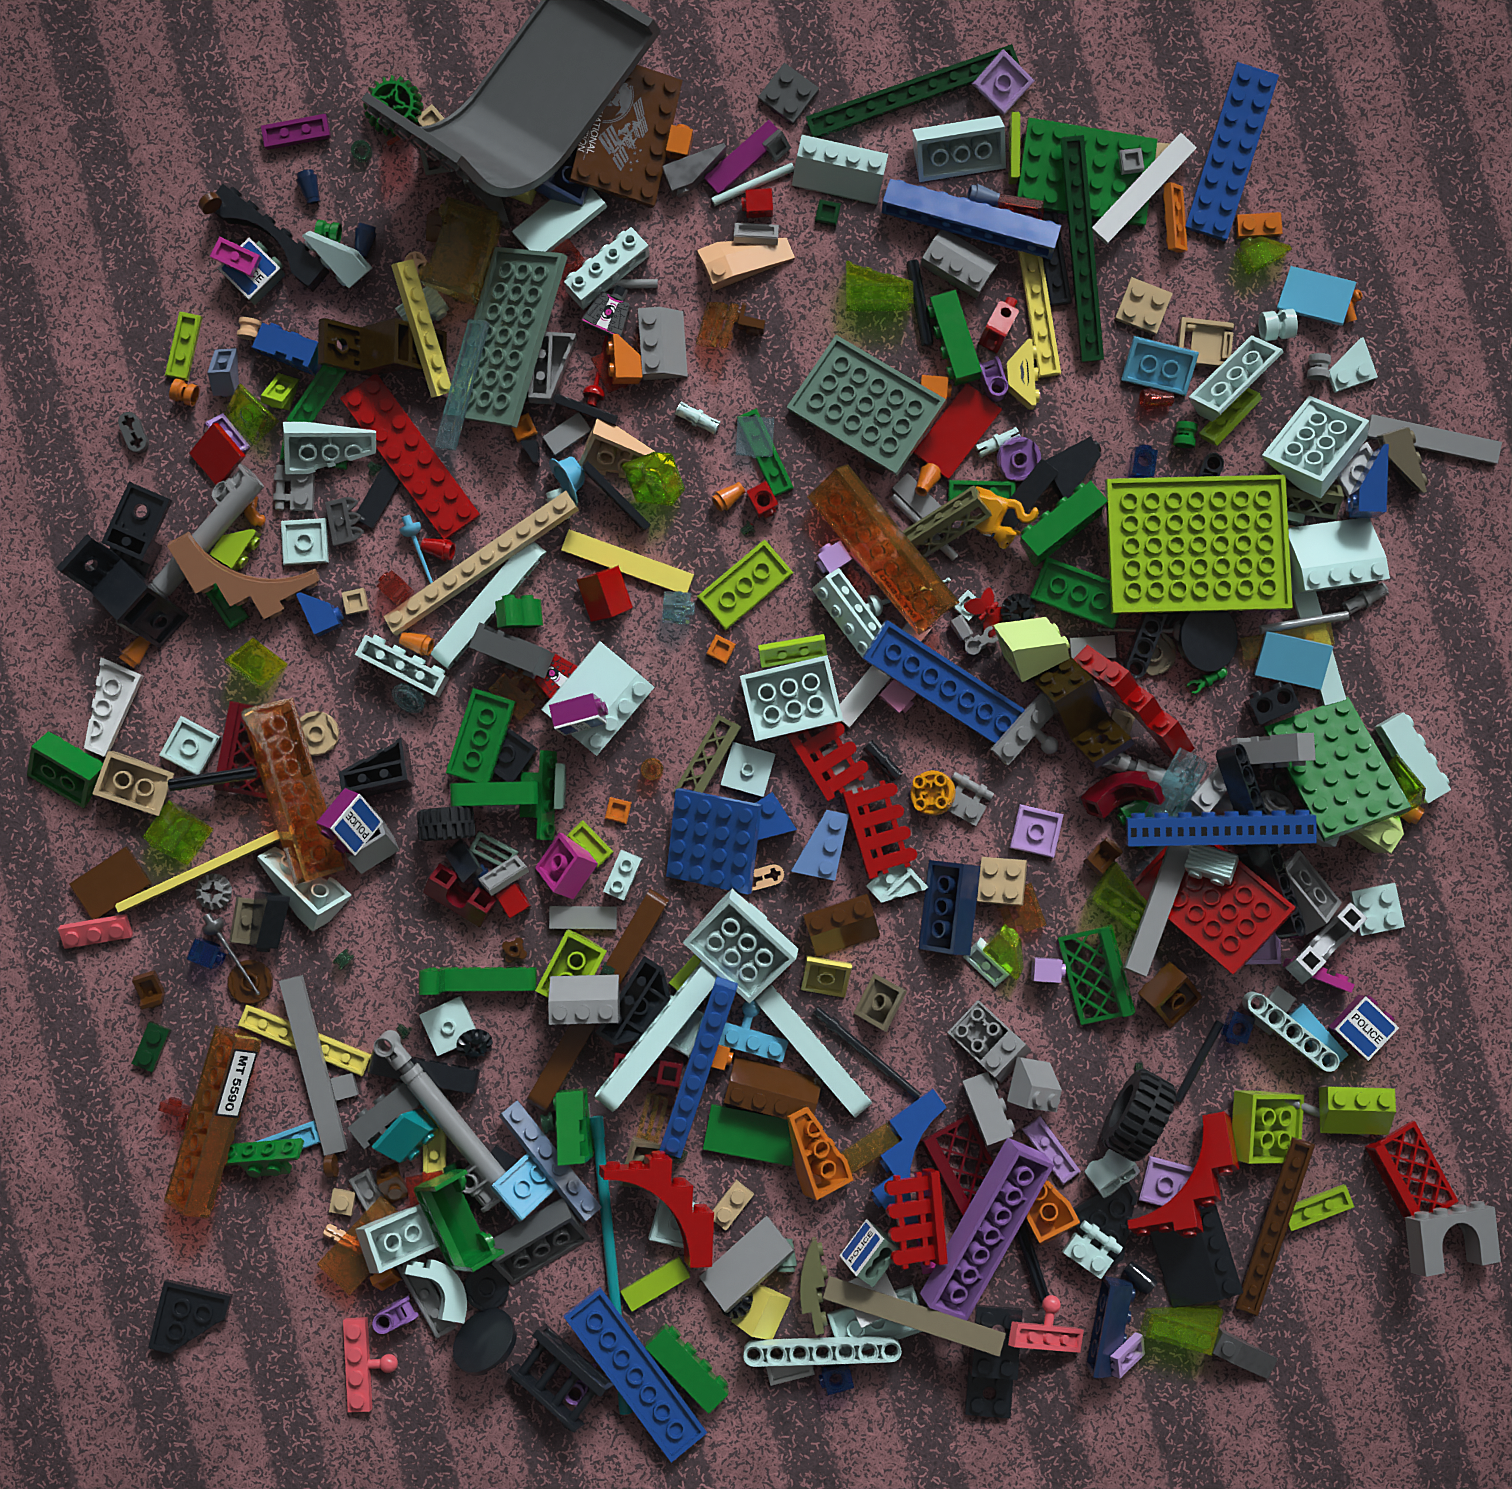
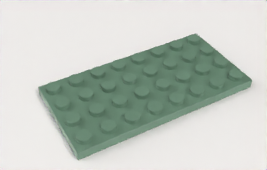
M494 248L445 415L451 418L517 428L567 261L566 255L555 252Z

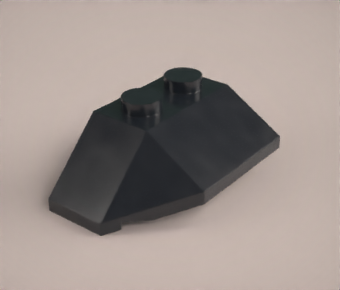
M644 956L619 995L620 1021L618 1023H601L596 1034L613 1045L640 1039L671 999L664 968Z

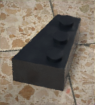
M400 737L395 740V743L384 749L377 750V753L367 759L363 758L340 771L341 792L346 788L360 794L364 798L414 787L410 752L406 741Z

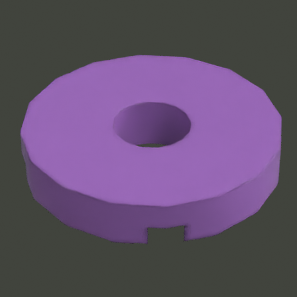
M1012 437L1006 440L999 448L997 454L999 471L1006 478L1013 481H1024L1041 460L1038 446L1025 437ZM1018 453H1022L1024 456V461L1020 465H1016L1014 462V458Z

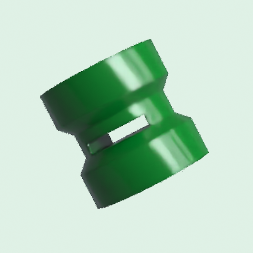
M318 219L314 233L340 243L342 224L337 222L330 224L326 220Z
M1189 421L1176 422L1175 430L1177 434L1173 439V445L1181 448H1195L1196 439L1194 436L1198 431V424Z

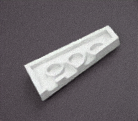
M100 658V673L96 680L97 689L95 699L92 702L93 711L88 723L84 748L106 757L107 752L111 750L144 675L107 659Z

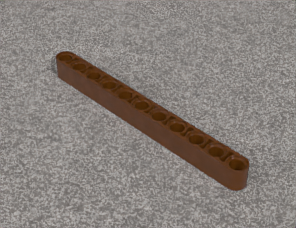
M651 888L649 889L607 960L605 966L608 969L603 967L607 972L602 970L599 975H619V985L621 984L642 945L669 902L668 898ZM597 1023L569 1025L528 1095L526 1102L546 1112Z

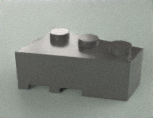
M399 1080L390 1087L392 1092L389 1095L385 1096L383 1093L374 1100L375 1106L369 1111L365 1108L355 1116L357 1120L348 1127V1130L363 1149L377 1140L400 1114L412 1111L421 1104L409 1090L408 1085L402 1080Z

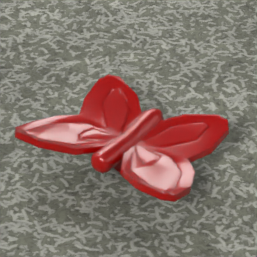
M988 587L982 593L981 598L970 599L964 603L963 607L967 612L974 615L981 614L978 617L980 621L985 618L983 622L984 630L989 626L993 627L988 632V637L996 634L994 625L1003 621L1001 607H998V602H994L993 591Z

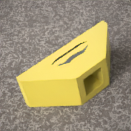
M1027 339L1004 367L1005 377L1008 382L1007 391L1029 410L1035 408L1040 398L1039 390H1035V381H1038V368H1034L1037 348L1033 346L1032 339Z

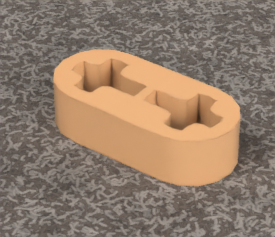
M776 864L754 869V877L762 876L763 880L757 881L756 886L752 887V891L780 883L784 878L783 869ZM771 868H775L776 871L781 873L776 881L773 878L765 879L764 875L771 873Z

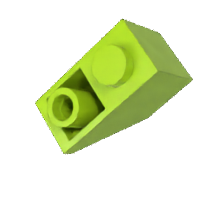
M254 529L222 535L210 552V555L233 570L238 571L239 568L242 569L247 564L249 559L247 556L250 551L255 550L260 544V536L262 534Z

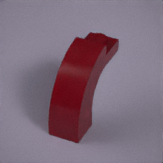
M1126 771L1106 777L1090 787L1080 797L1087 814L1105 819L1115 807L1130 800H1143L1156 805H1161L1166 800L1159 783L1150 781L1147 772Z

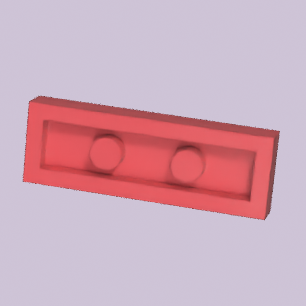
M127 914L64 924L58 928L64 949L131 938L133 934Z

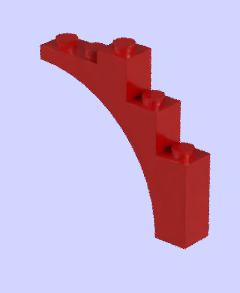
M1086 645L1078 653L1074 660L1093 680L1108 691L1136 718L1167 756L1180 764L1194 750L1195 747L1179 721L1162 710L1155 697L1137 684L1129 670L1116 661H1110L1089 645Z
M1225 1111L1202 1115L1203 1141L1201 1152L1193 1173L1182 1189L1157 1210L1139 1218L1128 1220L1129 1230L1137 1234V1236H1149L1154 1231L1167 1233L1173 1231L1174 1228V1231L1184 1238H1193L1197 1236L1196 1233L1203 1232L1199 1205L1210 1207L1215 1205V1202H1220L1221 1195L1217 1174L1228 1176L1232 1175L1233 1171L1239 1170L1231 1118Z
M652 1151L651 1154L644 1155V1164L642 1161H629V1164L609 1161L606 1162V1165H599V1175L604 1180L632 1183L658 1196L668 1206L679 1226L684 1247V1262L690 1268L712 1267L714 1212L706 1204H694V1207H692L693 1185L686 1178L675 1177L671 1181L672 1159L664 1151Z

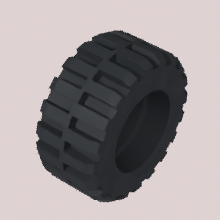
M1146 1069L1136 1070L1129 1080L1125 1082L1107 1115L1101 1134V1141L1104 1146L1130 1161L1144 1159L1145 1155L1149 1154L1151 1148L1157 1143L1159 1136H1161L1165 1125L1169 1121V1116L1173 1111V1105L1176 1101L1175 1096L1177 1095L1174 1085Z

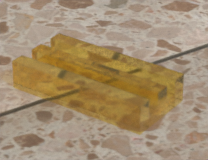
M650 1092L647 1093L636 1137L658 1143L669 1097ZM653 1098L655 1102L647 1133L645 1134L642 1131L650 1100ZM661 1100L664 1103L656 1134L653 1136L651 1132L659 1101Z

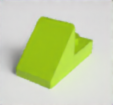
M278 373L261 394V403L290 411L299 379Z

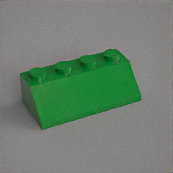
M1089 481L1086 485L1084 483L1078 485L1073 490L1074 494L1072 496L1062 498L1055 505L1057 508L1052 512H1044L1038 518V523L1034 526L1030 524L1021 531L1022 535L1019 542L1034 567L1104 513L1108 500L1092 481Z

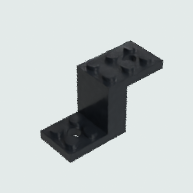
M88 533L56 567L61 573L90 591L118 622L159 649L190 616L185 610L157 592L132 564ZM89 560H93L91 565L85 566ZM163 617L159 623H155L157 619Z

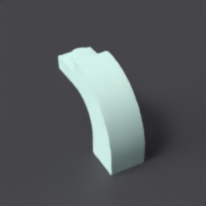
M427 1259L426 1268H423L424 1263L410 1261V1265L403 1264L401 1274L429 1279L438 1287L441 1295L438 1319L458 1323L465 1322L467 1311L465 1288L458 1275L450 1267L432 1259Z

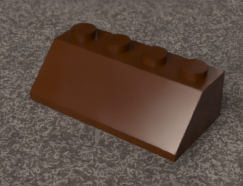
M735 1056L724 1103L788 1120L787 1116L805 1107H808L813 1115H815L822 1079Z

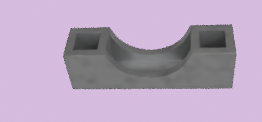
M1350 902L1327 923L1285 968L1303 984L1314 976L1327 962L1326 960L1368 918Z

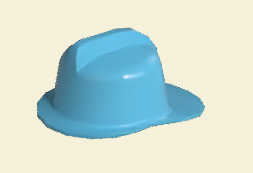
M568 457L559 462L553 458L550 459L549 465L553 475L563 490L569 493L577 506L576 491L584 484V471L574 457Z

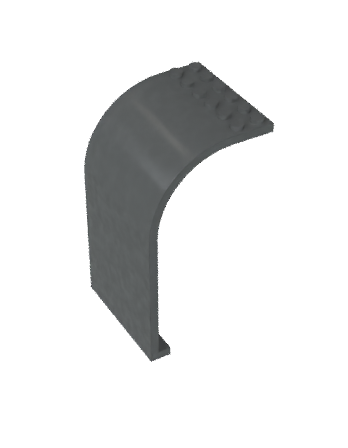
M541 0L473 94L459 109L447 118L431 125L419 127L368 92L365 93L361 100L368 106L366 110L376 119L380 118L378 123L385 129L389 130L391 128L394 130L393 133L400 139L409 140V143L418 151L424 150V153L435 162L439 160L445 169L450 172L454 170L457 172L456 175L466 183L470 181L491 195L500 197L516 196L528 192L545 182L565 163L659 36L661 30L654 19L622 0Z

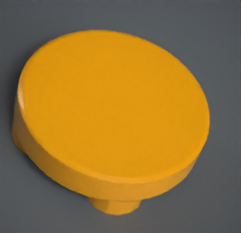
M931 770L914 777L911 787V800L916 810L927 815L936 816L945 813L952 806L956 791L954 783L949 776L942 772Z

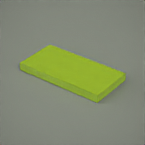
M764 539L697 597L721 626L727 630L788 579L793 572Z

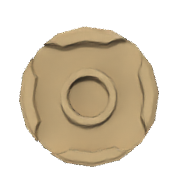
M313 711L306 713L300 718L311 755H324L334 749L339 740L340 732L338 724L333 717L324 712Z

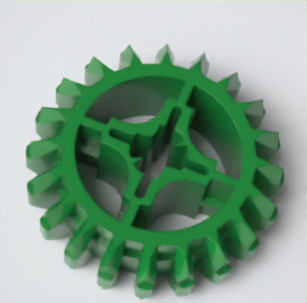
M391 75L389 81L382 77V83L379 84V82L375 81V88L368 87V91L372 96L389 107L397 103V106H394L392 109L414 124L419 125L416 117L422 114L420 110L424 109V105L421 102L422 96L418 93V88L412 86L411 81L407 80L404 82L401 76L396 81L395 77ZM402 93L410 98V106L402 102ZM363 103V107L366 110L368 106ZM368 111L365 112L370 125L375 126L377 132L383 130L384 135L387 136L391 131L394 137L397 136L393 133L394 130L391 128L387 130L378 123L380 118L376 119Z

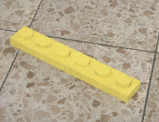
M414 259L392 264L391 266L431 398L453 392Z

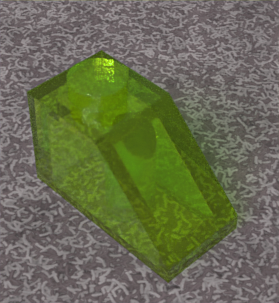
M1259 236L1255 239L1249 237L1243 240L1235 253L1247 275L1287 256L1292 248L1290 245Z
M1004 924L986 942L983 951L1017 980L1024 968L1022 942L1017 932Z

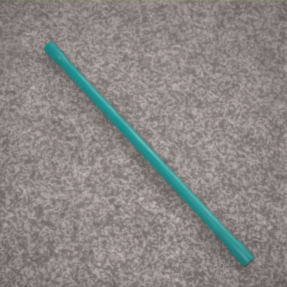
M603 1116L590 1117L594 1144L599 1204L602 1207L600 1214L608 1294L610 1301L622 1316L609 1180H604L599 1175V1165H606L607 1162L604 1141ZM618 1391L619 1414H631L633 1410Z

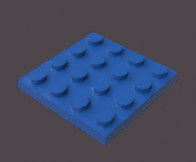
M682 788L676 789L666 876L729 891L733 888L736 892L747 895L752 893L762 805Z

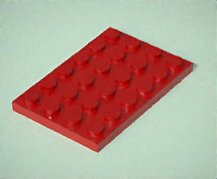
M1207 845L1228 852L1221 845ZM1168 846L1130 884V887L1147 902ZM1239 861L1231 884L1224 883V886L1213 884L1209 878L1202 877V879L1191 877L1185 869L1168 920L1231 975L1235 976L1293 914L1296 907Z

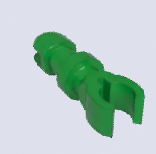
M1223 667L1209 675H1203L1202 679L1190 681L1186 688L1191 685H1198L1197 690L1192 691L1190 696L1197 695L1204 687H1210L1213 685V682L1227 676V669Z

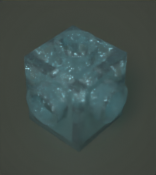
M664 591L663 623L689 624L690 615L695 614V602H691V593Z

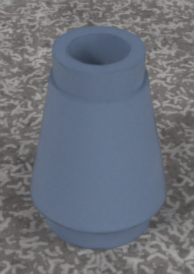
M976 184L970 185L967 198L970 201L987 203L997 207L1001 194Z

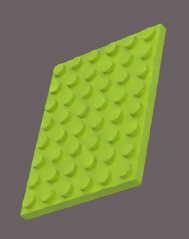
M1285 475L1117 478L1105 480L1106 499L1108 500L1106 511L1111 614L1290 610L1293 608Z

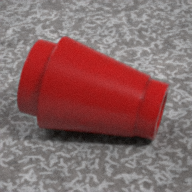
M424 538L421 542V551L443 561L447 559L452 560L454 557L456 545L450 539Z

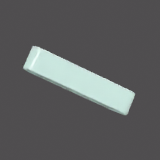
M1248 992L1244 995L1242 999L1243 1007L1316 1067L1327 1072L1335 1071L1338 1068L1340 1060L1337 1054L1268 998L1257 992ZM1254 997H1258L1259 1005L1253 1009L1251 1007V1000ZM1275 1011L1277 1019L1275 1022L1270 1023L1268 1019L1269 1014ZM1293 1026L1295 1033L1293 1036L1288 1037L1286 1030L1288 1027ZM1311 1040L1312 1048L1306 1052L1304 1045L1307 1041ZM1325 1055H1329L1330 1062L1324 1066L1322 1059Z

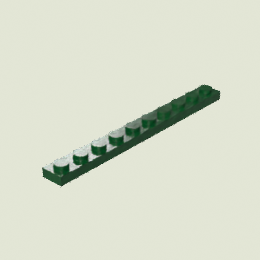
M1011 44L806 116L805 120L811 137L820 138L971 85L1003 49L1020 65L1014 47Z
M1084 135L1062 137L1060 143L1080 363L1103 361L1104 352Z

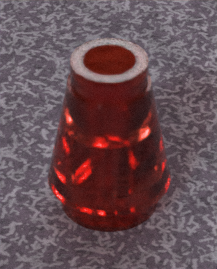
M1152 388L1141 390L1139 394V406L1145 410L1171 407L1174 402L1173 393Z

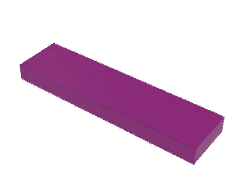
M770 120L765 122L704 177L705 182L717 195L724 192L767 153L762 143L778 130Z

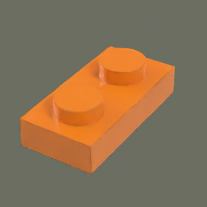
M1281 212L1239 214L1235 217L1237 239L1272 237L1283 234Z

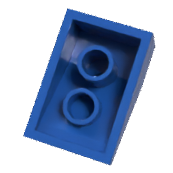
M1383 444L1373 452L1349 498L1346 499L1345 510L1349 512V518H1377L1387 512L1389 444Z

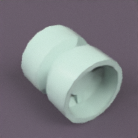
M1280 310L1278 314L1275 311L1260 313L1258 326L1261 340H1277L1278 336L1281 339L1295 338L1298 330L1295 310Z

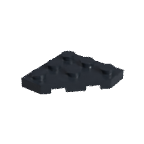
M1129 1182L1122 1184L1114 1193L1105 1198L1097 1192L1073 1207L1080 1221L1076 1228L1082 1237L1086 1232L1080 1228V1225L1085 1220L1091 1225L1095 1224L1098 1226L1099 1231L1106 1236L1115 1238L1116 1243L1123 1247L1119 1254L1112 1250L1107 1253L1114 1260L1109 1268L1123 1260L1126 1240L1129 1237L1128 1220L1132 1219L1134 1206H1136L1137 1195ZM1095 1238L1090 1242L1098 1249L1102 1246V1243Z
M166 1279L163 1283L148 1349L172 1353L188 1341L221 1322L228 1316L233 1294Z

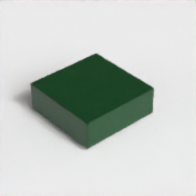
M819 199L815 222L836 227L841 204Z

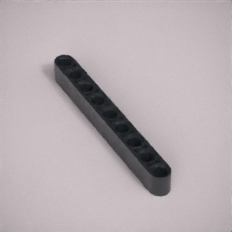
M1235 744L1218 749L1216 759L1233 810L1239 811V815H1248V811H1262V815H1268L1244 746L1242 744ZM1245 844L1255 874L1296 907L1293 914L1275 932L1277 937L1284 940L1304 936L1306 932L1305 922L1278 844Z

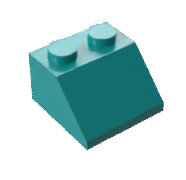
M419 1108L400 1114L372 1147L374 1150L399 1163L407 1160L412 1161L420 1154L419 1149L422 1145H427L435 1137L433 1133L439 1127Z

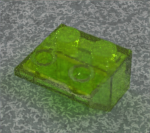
M652 452L622 465L636 502L672 506L685 491L672 453Z
M168 800L161 810L160 816L156 817L143 837L152 848L188 865L213 831V828L184 807Z

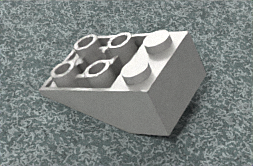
M979 1000L947 1032L1000 1083L1014 1070L1017 1057L1025 1058L1032 1051Z

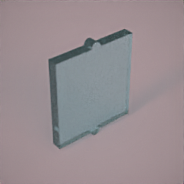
M754 415V417L738 416L736 455L752 456V458H756V456L772 457L774 418L758 417V415Z

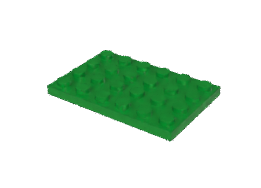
M1029 117L1026 123L1015 206L1067 214L1060 139L1062 137L1084 135L1091 218L1099 220L1143 173L1121 175L1118 152L1120 150L1141 148L1145 171L1155 161L1158 139ZM1149 200L1126 224L1142 227L1146 225Z
M1349 697L1340 702L1323 705L1265 726L1266 736L1314 733L1316 760L1306 761V766H1292V762H1289L1290 767H1284L1306 810H1309V814L1316 815V828L1324 842L1411 810L1410 803Z

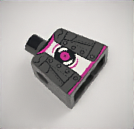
M616 285L612 295L600 292L583 316V326L609 338L613 334H618L623 339L631 312L630 304L624 301L628 290Z

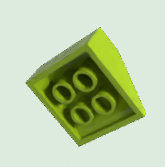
M1234 1090L1232 1129L1238 1161L1248 1164L1284 1162L1292 1136L1302 1139L1303 1110L1301 1105L1304 1104L1303 1094ZM1285 1099L1298 1100L1300 1103L1299 1109L1285 1103Z

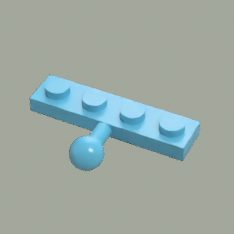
M755 1000L750 1004L745 1001L742 1006L744 1013L742 1025L738 1026L726 1022L719 1045L783 1062L789 1040L750 1029L753 1017L757 1016L760 1012V1006ZM702 1015L701 1020H700V1024H699V1027H698V1031H699V1028H700V1025H701V1022H702V1019H703V1015Z

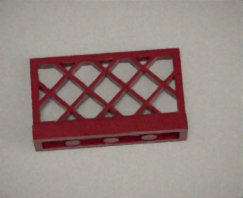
M233 701L229 702L216 772L232 770L233 766L235 769H238L234 758L243 751L250 762L241 768L252 764L257 768L259 775L249 782L244 780L246 784L239 789L230 788V783L214 785L213 790L269 799L285 711ZM244 708L253 710L258 716L256 720L248 725L242 718ZM258 711H262V712H266V713L263 714L262 716H260V714L258 713ZM270 713L278 714V724L270 729L263 718ZM261 720L268 731L256 738L249 727ZM242 722L245 727L240 730ZM277 728L275 736L272 731ZM247 729L254 740L243 747L238 737L241 732ZM270 733L275 740L274 746L266 751L258 740ZM256 742L264 753L252 760L245 749ZM238 744L241 749L236 752ZM273 750L272 757H270L268 753ZM266 755L270 761V768L261 772L254 762ZM267 772H269V773H268V778L266 779V778L264 777V774H266ZM262 777L266 783L265 793L255 792L250 784ZM248 786L251 791L242 790V789H244L245 787Z
M968 1114L935 1133L920 1139V1143L934 1170L940 1172V1181L960 1219H962L970 1205L972 1193L976 1194V1191H973L976 1178L983 1180L985 1178L977 1175L980 1163H987L990 1167L993 1164V1160ZM965 1121L969 1127L967 1138L956 1135L958 1126ZM943 1134L950 1135L951 1139L948 1149L940 1147L936 1138ZM955 1137L966 1140L963 1154L952 1151ZM970 1142L976 1143L980 1147L978 1158L967 1155ZM951 1153L962 1156L959 1169L950 1166L949 1158ZM966 1157L977 1160L973 1174L962 1171ZM962 1173L973 1176L969 1189L961 1187L959 1183Z

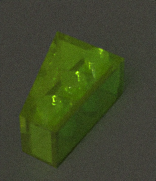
M846 260L845 311L912 310L913 281L892 274L874 271L873 268H865Z
M1113 862L1086 899L1135 934L1147 905L1145 898L1140 895L1133 882L1128 879L1117 862Z
M1218 1305L1146 1308L1140 1330L1145 1337L1212 1356L1223 1310Z

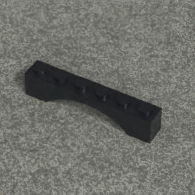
M222 184L215 192L222 200V204L214 213L228 224L251 226L273 237L285 251L291 273L298 281L314 292L329 274V270L320 260L321 257L319 255L312 256L309 253L310 249L301 241L296 243L292 240L293 235L284 227L281 230L276 227V221L268 214L261 215L258 212L259 208L250 200L245 202L241 198L242 194L233 186L229 189Z

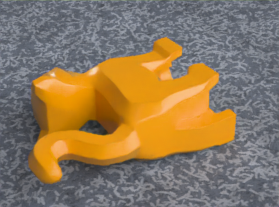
M976 486L981 500L991 511L992 516L974 528L983 535L994 538L1000 548L1006 549L1014 541L1015 537L1021 533L1012 527L1001 526L1007 510L1013 508L1021 522L1031 523L1037 519L1038 509L1034 507L1030 514H1025L1024 508L1019 501L997 496L990 490Z

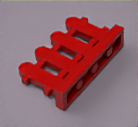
M838 722L833 725H825L826 729L814 737H811L808 729L786 734L827 802L835 797L834 792L839 790L840 794L844 792L845 789L843 787L856 778L859 781L865 779L863 774L868 771L867 762L861 760L855 763L851 757L857 749L855 743L849 741L843 744L839 736L844 733L845 728L843 724ZM802 733L807 740L804 743H801L800 739L798 738V736ZM834 740L838 748L823 756L820 748ZM814 752L819 759L816 762H813L810 754ZM846 759L850 767L835 775L831 768ZM827 771L831 778L828 781H825L822 773Z
M885 780L879 781L880 786L868 790H863V787L857 788L858 793L853 794L852 790L842 792L868 879L878 877L877 872L881 870L883 874L889 873L887 868L904 864L905 868L911 866L910 861L917 858V851L911 847L905 848L903 840L910 837L911 830L907 826L899 827L897 823V818L902 817L904 814V808L899 804L892 805L890 797L897 794L898 788L894 783L886 784ZM884 799L886 808L870 812L869 803ZM862 806L863 815H859L857 807ZM891 821L893 829L876 833L874 825ZM869 827V831L871 834V836L866 837L864 828ZM897 842L899 851L883 855L882 846ZM872 849H875V850H876V854H877V857H876V858H873V857H872V854H871V851H870V850H872Z
M927 1168L922 1169V1172H914L915 1177L901 1179L900 1175H893V1180L887 1181L884 1185V1191L889 1195L895 1196V1203L888 1205L886 1208V1214L893 1219H897V1226L892 1227L888 1232L890 1240L899 1242V1250L891 1253V1262L901 1265L902 1269H908V1264L922 1262L923 1265H930V1261L938 1265L948 1264L940 1172ZM916 1192L917 1200L903 1202L902 1194ZM918 1215L919 1223L905 1225L904 1217ZM920 1238L921 1246L907 1248V1240Z

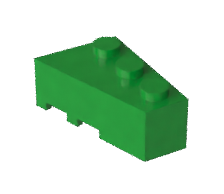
M587 1088L560 1090L553 1098V1105L556 1110L555 1126L557 1132L558 1166L583 1164L593 1157Z

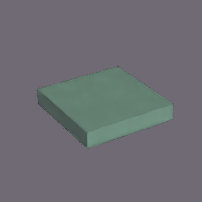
M556 763L554 809L556 810L565 809L567 766L561 763Z

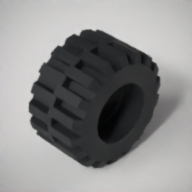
M440 807L422 809L416 812L418 839L421 841L471 838L476 835L473 807Z

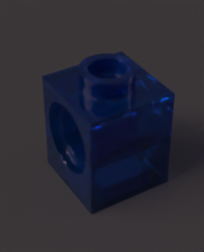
M1144 444L1135 447L1131 453L1128 477L1153 478L1158 450ZM1145 457L1148 461V466H1142L1138 458Z
M202 937L195 938L187 960L209 969H215L218 965L221 966L226 958V953H224L225 947Z
M1229 1009L1221 1035L1227 1037L1226 1042L1239 1046L1240 1042L1247 1044L1256 1019ZM1236 1023H1240L1242 1027L1241 1032L1235 1035L1233 1033V1026Z
M831 1364L821 1367L822 1375H818L821 1388H826L828 1395L854 1388L849 1364ZM833 1374H839L842 1377L838 1382H832L829 1378Z

